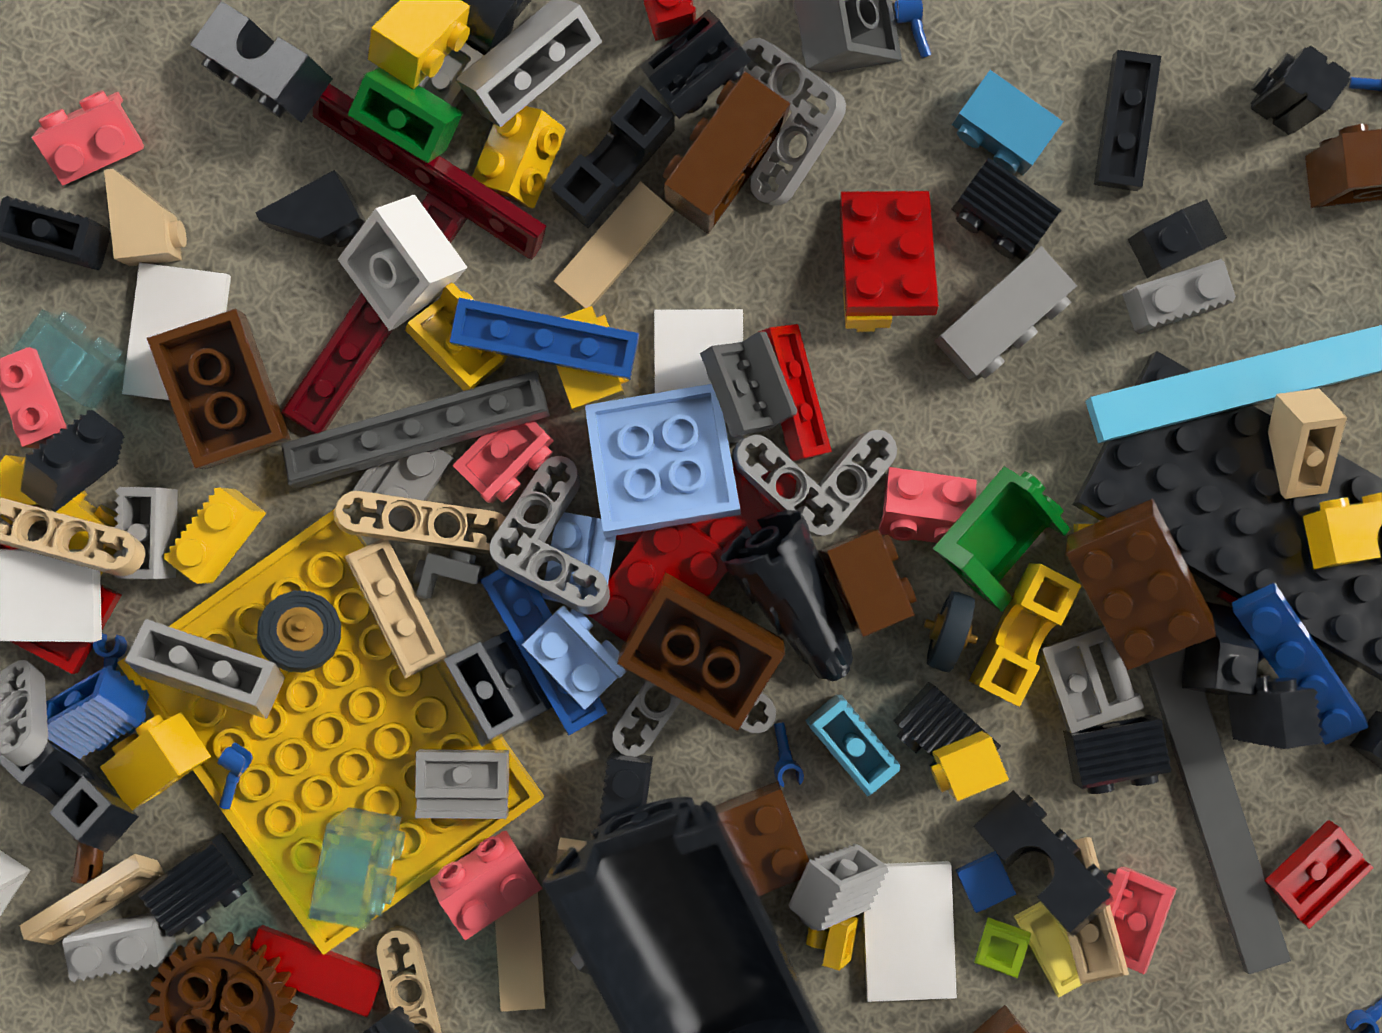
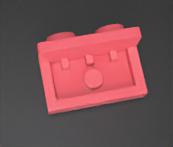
M103 90L98 91L79 101L81 109L67 115L63 109H59L38 120L41 127L38 128L32 139L62 186L143 150V142L121 106L123 99L119 92L106 96Z
M27 347L0 358V394L12 419L14 432L19 438L22 447L39 449L40 444H46V439H53V434H59L60 429H66V424L38 352L34 348Z
M535 421L482 435L452 466L481 494V497L487 503L493 504L497 499L503 503L520 487L521 483L517 478L528 467L535 471L551 456L553 452L548 447L554 440Z
M889 467L885 481L883 515L879 523L880 534H888L900 541L919 540L937 544L976 499L977 480Z
M502 831L496 836L485 839L475 850L457 862L445 865L429 881L440 905L465 941L542 890L541 885L507 831Z
M1121 867L1117 869L1116 874L1109 872L1107 878L1113 884L1107 890L1114 900L1110 907L1127 967L1145 974L1177 888L1135 870Z

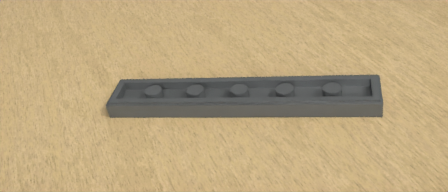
M537 370L281 443L288 484L294 489L549 417L540 375Z

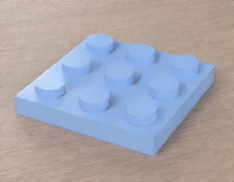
M712 384L585 405L601 522L605 537L741 515L725 421Z

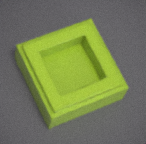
M988 917L974 963L1018 979L1031 938V932Z

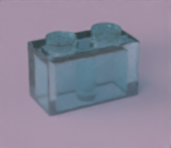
M42 309L10 353H15L27 347L36 349L49 382L82 406L100 409L125 374L126 363L119 359L122 351L100 336L94 341L83 333L87 325L72 314L63 310L60 315Z

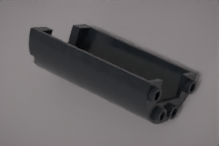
M675 797L655 801L629 810L589 832L593 840L587 841L586 846L579 852H577L575 847H570L555 862L546 875L542 884L621 1033H825L716 808L710 802L705 800L700 805H695L692 797Z

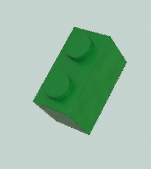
M379 67L364 75L348 115L426 163H429L447 150L464 112L419 85L412 89Z

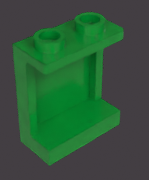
M1005 466L933 547V550L972 591L1001 612L1013 598L999 583L1000 580L1046 528L1050 527L1063 536L1071 530L1061 518L1064 510L1050 497L1042 494L1046 487L1036 477L1026 471L1020 476Z

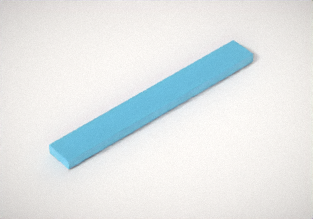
M1382 325L1092 396L1085 400L1097 441L1102 443L1274 400L1276 394L1317 389L1381 373Z

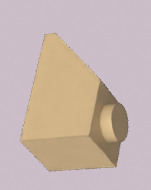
M114 169L104 170L114 259L128 266H138L139 263L155 264L182 260L181 248L185 247L187 243L183 223L180 220L177 221V217L130 179Z
M1319 388L1276 394L1268 435L1280 493L1285 499L1328 493L1347 417Z

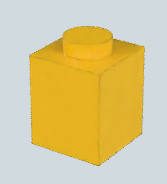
M983 731L932 751L937 764L930 768L941 793L948 790L949 794L957 802L1009 780L992 737Z

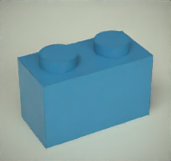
M989 70L952 125L958 129L957 135L964 143L973 148H979L981 145L995 155L993 161L1009 173L1014 174L1018 171L1024 175L1037 160L1063 121L996 73Z

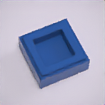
M995 851L955 869L976 913L1016 895L1001 860Z

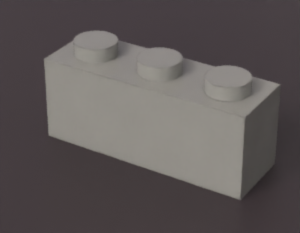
M551 0L461 74L456 81L480 115L501 127L600 45L602 40L580 4L570 0Z
M1040 246L936 338L934 342L968 380L974 378L979 373L986 379L1005 362L1000 354L1012 344L1017 349L1021 348L1038 333L1037 329L1033 326L1045 314L1052 320L1071 303L1067 295L1077 285L1047 251Z
M145 619L125 659V662L142 677L267 719L285 679L274 662Z

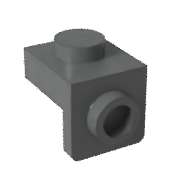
M451 549L449 557L437 553H427L426 561L420 559L414 573L413 585L418 586L417 597L423 599L432 598L438 575L472 584H480L486 566L475 564L477 555Z

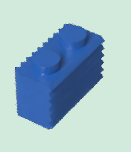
M112 665L107 666L46 701L48 739L79 759L83 755L87 756L90 751L92 753L94 750L101 751L115 737L118 739L121 734H132L137 727L143 724L146 718L145 708L149 693L147 690H142L140 685L135 686L133 680L128 681L126 675L121 676L119 670L114 671Z

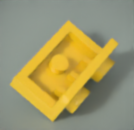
M525 106L501 127L493 123L472 177L497 194L511 197L523 206L533 209L544 188L555 156L560 149L566 131L565 127L543 110Z
M451 282L443 288L442 294L437 301L407 323L405 331L463 391L475 388L495 372L506 361L508 356L452 345L450 343L458 298L474 300L470 294L460 291Z

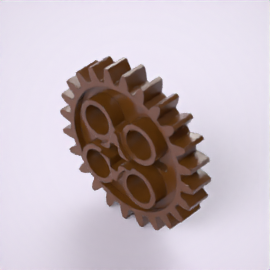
M210 932L203 942L194 936L185 947L182 945L177 946L157 969L159 973L150 983L155 990L147 999L148 1003L156 1006L149 1015V1020L162 1021V1025L155 1033H218L219 1030L220 1033H290L295 1024L291 1019L298 1009V1005L291 1003L297 992L296 988L284 987L291 973L290 971L277 973L275 968L281 958L275 957L267 961L263 958L267 946L262 945L256 951L251 950V939L249 936H246L240 945L234 943L232 932H228L220 943L214 932ZM225 969H226L227 972H228V980H227V978H226ZM198 978L203 979L207 984L202 983ZM242 983L247 984L251 989L244 987ZM195 1019L200 1020L205 1026L199 1025ZM239 1024L244 1025L249 1031L242 1029Z

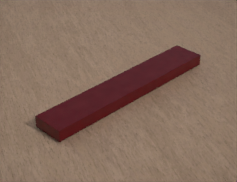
M332 84L328 85L312 108L313 118L418 187L429 192L523 256L531 260L536 256L544 238L547 227L545 224L440 155L426 163L348 115L354 99Z
M428 192L421 204L451 244L467 219ZM362 292L281 412L312 434L326 431L393 331H389Z

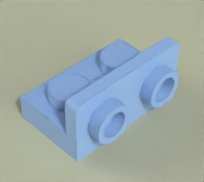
M562 606L522 646L585 710L617 678H621L627 671L617 664L620 652L608 640L600 644L588 632L593 625L587 617L574 609L569 612Z

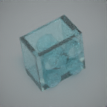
M348 807L326 825L309 919L365 929L376 915L381 916L385 904H391L396 888L397 877L390 876L393 860L400 858L405 841V832L399 831L401 817Z

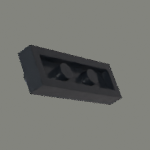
M1117 50L1113 54L1094 185L1138 191L1143 187L1162 56Z

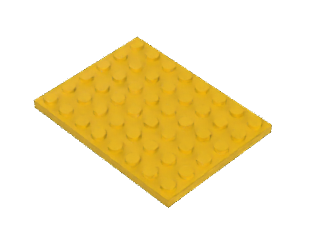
M335 509L168 626L268 660L262 654L257 640L258 620L265 607L277 596L294 590L311 591L324 597L336 609L341 622L340 643L333 657L319 668L305 673L287 672L279 668L285 679L267 719L142 677L125 662L126 657L117 662L128 679L134 681L135 686L140 685L142 690L148 691L147 706L154 716L160 714L163 720H166L179 712L183 713L211 755L209 759L193 771L218 807L226 777L230 772L217 763L221 754L227 747H231L234 742L251 752L253 756L252 762L240 776L230 809H220L323 955L437 875L445 865L461 858L544 798L541 790L503 737L481 747L436 667L440 662L406 679L404 678L345 556L367 545L361 536L343 532L337 526L334 520ZM419 749L509 750V816L507 819L415 818L417 798H415L416 751Z

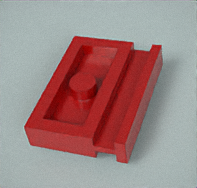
M1328 819L1264 881L1284 905L1294 913L1296 918L1310 929L1356 886L1373 867L1362 857L1363 854L1340 826Z

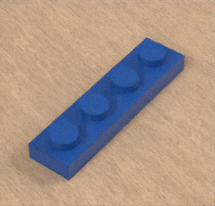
M459 297L450 343L452 345L631 380L639 333Z
M500 569L482 578L480 581L550 702L567 735L575 733L607 714L608 712L599 697L583 710L522 646L552 616L540 592Z
M1275 583L1232 602L1233 612L1279 678H1297L1298 686L1314 688L1318 692L1314 698L1319 701L1316 705V708L1320 710L1317 717L1321 719L1318 726L1322 731L1319 735L1323 738L1322 741L1325 745L1368 728L1365 715Z

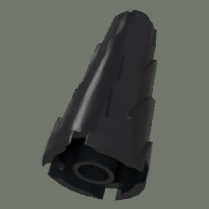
M784 510L758 519L757 521L762 529L754 534H751L747 526L744 527L722 549L720 558L728 572L735 578L751 603H757L777 634H782L799 658L810 666L819 679L837 681L846 676L850 671V665L853 661L852 648L837 613V610H839L838 604L825 578L824 573L826 571L804 516L799 511Z

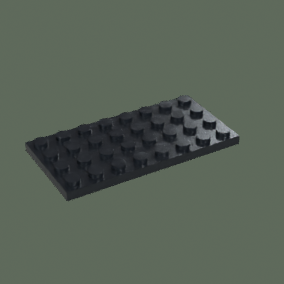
M1156 351L1151 354L1134 386L1193 371ZM1253 405L1106 441L1103 444L1072 504L1073 506L1102 521L1153 498L1191 573L1237 599L1275 583L1316 644L1382 681V526L1377 535L1380 558L1314 569L1303 516L1320 511V502L1348 498L1350 505L1363 504V496L1382 493V478L1338 454L1328 493L1285 499L1280 493L1268 435L1271 415Z

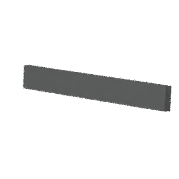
M1184 648L1148 662L1145 665L1243 970L1247 974H1253L1290 962L1291 959L1267 884L1264 881L1265 878L1205 692L1182 688L1186 650Z

